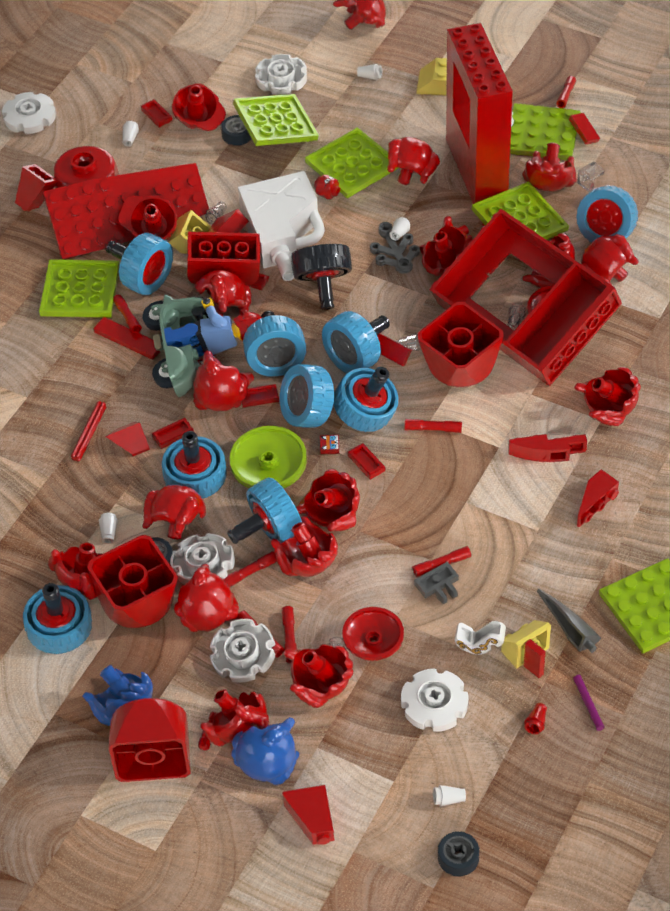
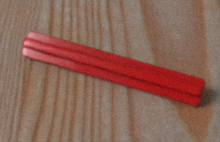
M98 401L71 453L73 461H81L107 408L105 402Z

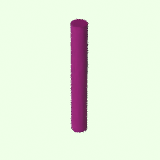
M581 675L574 676L573 680L597 731L603 730L605 726Z

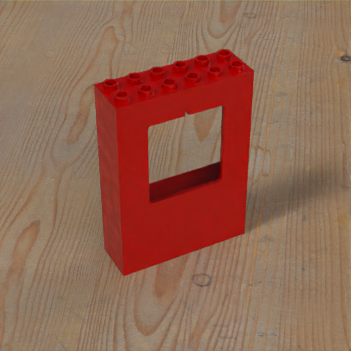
M481 23L447 29L446 141L473 204L509 190L513 90Z
M500 209L491 217L487 225L480 229L479 234L468 243L462 253L457 255L455 261L444 270L442 276L429 289L438 304L445 310L456 302H465L502 329L503 340L500 350L548 386L553 384L622 304L614 286L503 209ZM509 254H512L554 284L551 290L515 331L471 299L475 292L489 278L487 274L491 275Z

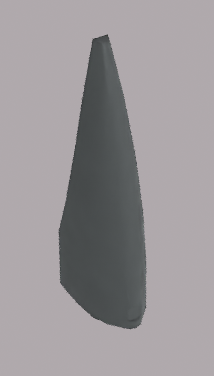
M538 589L537 593L558 621L568 640L579 652L586 649L591 653L595 652L597 649L595 644L600 641L601 637L567 606L541 589Z

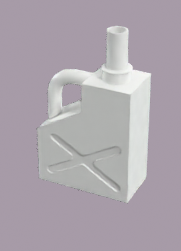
M305 171L238 187L240 211L249 220L246 225L249 233H260V261L263 269L277 265L285 281L294 279L291 254L296 249L317 243L325 232L324 224L317 209V198ZM314 227V232L312 234L304 236L308 231H310Z

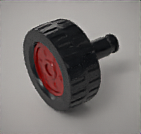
M321 244L301 248L291 254L294 278L300 281H317L319 301L321 303L320 308L322 310L333 309L335 306L333 304L331 279L351 272L352 261L349 247L344 244Z

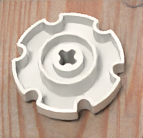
M276 54L272 55L270 59L265 58L258 63L255 69V79L258 87L264 92L271 91L273 95L291 94L292 90H300L307 81V67L305 63L298 57L291 58V55Z
M26 92L16 95L14 100H8L3 106L2 115L6 127L16 133L24 131L25 134H32L44 130V126H50L55 120L56 111L53 100L42 93L35 95L33 92Z
M206 533L202 537L196 534L182 540L178 544L179 549L173 551L170 558L172 569L177 574L179 582L184 585L189 582L194 572L202 564H208L210 572L217 574L222 579L228 576L227 570H232L235 564L232 546L227 545L226 539L222 536L212 533Z
M252 619L234 620L230 622L229 628H220L214 635L210 644L213 652L210 655V660L221 677L225 678L229 675L232 682H249L255 679L256 673L262 672L264 674L272 665L275 658V652L272 647L275 646V641L268 628L262 623L255 626Z
M427 669L414 674L413 682H406L401 692V707L406 708V719L417 728L424 730L426 727H431L433 732L445 731L456 726L457 718H464L466 715L468 692L463 691L464 683L455 674L449 671H444V673L440 674L437 673L436 669Z

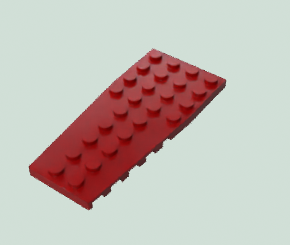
M191 163L97 178L43 191L61 259L65 260L104 250L112 240L120 244L132 241L135 238L132 232L125 229L119 223L118 218L125 200L130 196L145 197L154 195L166 199L174 204L177 219L190 210L199 217L209 214L210 210L197 164Z

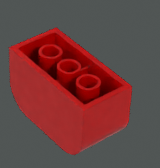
M188 232V280L196 284L204 274L210 271L226 270L236 274L245 285L251 286L255 284L259 279L260 233Z

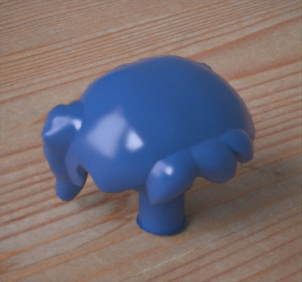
M108 665L100 672V676L110 687L97 695L89 692L83 694V698L88 702L99 722L110 726L112 715L120 706L133 700L152 698L153 684L145 672H141L140 678L131 673L124 674L119 669L113 668L112 665Z
M289 717L282 723L268 725L263 729L253 726L244 733L242 731L237 733L232 740L233 749L231 756L233 763L252 779L267 781L273 785L283 784L290 777L300 756V753L295 750L294 739L290 733L295 720Z

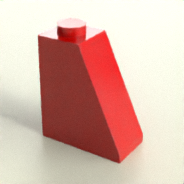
M36 164L23 166L15 204L24 211L38 209L45 201L43 191L53 189L57 184V179Z
M237 208L217 218L207 232L239 233L249 220Z
M325 785L282 792L284 807L313 845H325L334 841V829Z

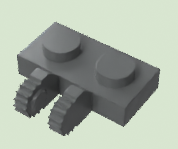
M446 562L415 579L414 585L425 598L435 593L438 600L445 604L448 599L442 589L446 587L449 595L452 598H456L458 592L452 583L459 580V575Z

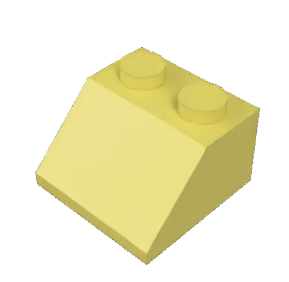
M436 58L420 69L417 94L446 96L447 58Z
M190 210L178 218L176 230L168 242L180 253L187 254L188 232H207L211 226Z
M537 620L524 624L515 633L505 636L501 652L517 669L524 664L525 643L528 640H533L544 650L549 649L551 625L549 622Z

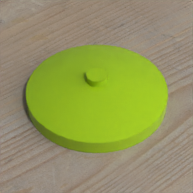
M262 426L244 433L234 443L230 452L232 473L236 480L247 488H251L256 483L269 477L276 480L283 489L287 488L301 477L307 464L306 448L303 441L294 432L279 426Z

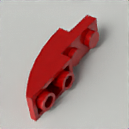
M546 434L509 439L508 442L509 455L538 462L569 461L570 454L584 453L587 450L586 434L548 440Z

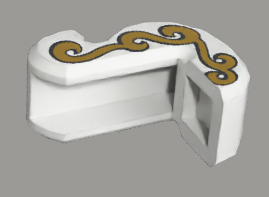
M491 621L475 632L471 627L459 623L456 629L455 643L466 652L481 655L489 652L491 645L500 647L504 643L506 626L502 622Z

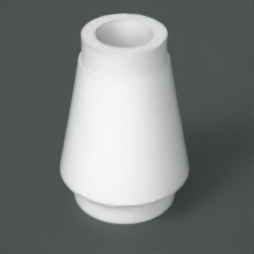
M372 64L358 67L357 75L358 77L373 80L381 79L382 66Z
M127 121L123 125L122 144L124 146H132L139 132L136 122Z
M401 217L394 221L389 234L392 240L396 241L409 232V220Z
M103 513L99 519L103 543L114 542L118 519L113 513Z
M443 785L433 789L434 805L442 807L465 802L466 800L465 789Z

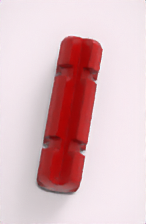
M211 712L207 722L215 725L214 716L217 713ZM203 731L202 737L198 742V748L207 751L210 748L211 741L206 736L205 731Z

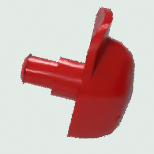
M193 84L181 88L173 99L172 112L174 116L190 129L199 128L205 131H213L225 120L226 111L219 102V97L203 84Z
M134 195L128 197L118 217L119 223L125 229L132 232L135 238L143 233H151L164 240H168L174 234L178 220L174 204L154 195L145 197Z

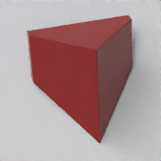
M132 422L117 428L105 436L131 453L132 457L150 450L140 422Z

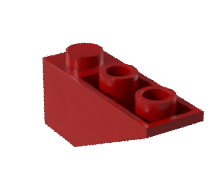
M602 469L588 480L578 512V527L588 523L597 511H602L605 505L610 500H614L619 494V481Z

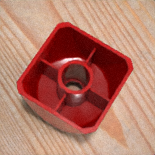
M95 146L72 148L63 153L54 165V177L57 179L55 188L119 175L112 155L106 150Z
M465 302L454 303L418 332V341L432 375L440 382L452 387L473 386L487 378L493 370L503 340V330Z
M140 535L89 561L87 569L100 604L108 618L114 623L127 628H142L156 623L170 610L178 576L150 536Z
M142 698L123 704L113 713L110 723L108 748L116 780L132 782L185 778L191 774L188 718L186 711L181 706L165 699Z

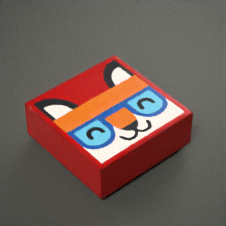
M320 435V454H340L339 435Z

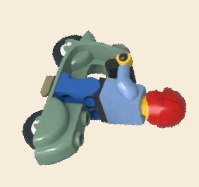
M165 294L164 301H155L149 304L144 309L142 316L146 327L154 331L161 330L162 336L160 334L153 335L155 348L160 351L162 360L155 364L152 370L155 383L161 388H173L179 398L182 397L193 387L196 371L200 366L196 360L203 356L207 350L211 351L214 355L237 346V337L243 341L247 329L262 317L255 312L246 311L244 315L235 317L234 323H232L229 316H221L216 312L210 297L208 299L195 295L191 298L175 300Z

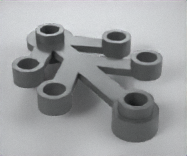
M389 222L380 223L378 226L379 234L386 239L390 248L374 242L370 244V252L372 254L381 252L395 257L396 260L379 254L376 256V264L378 266L387 264L395 267L399 273H409L413 269L411 261L420 254L419 246L412 245L409 247L407 256L403 257L402 255L406 247L413 243V235L410 233L404 234L403 240L397 246L395 240H392L389 235L392 230V224Z

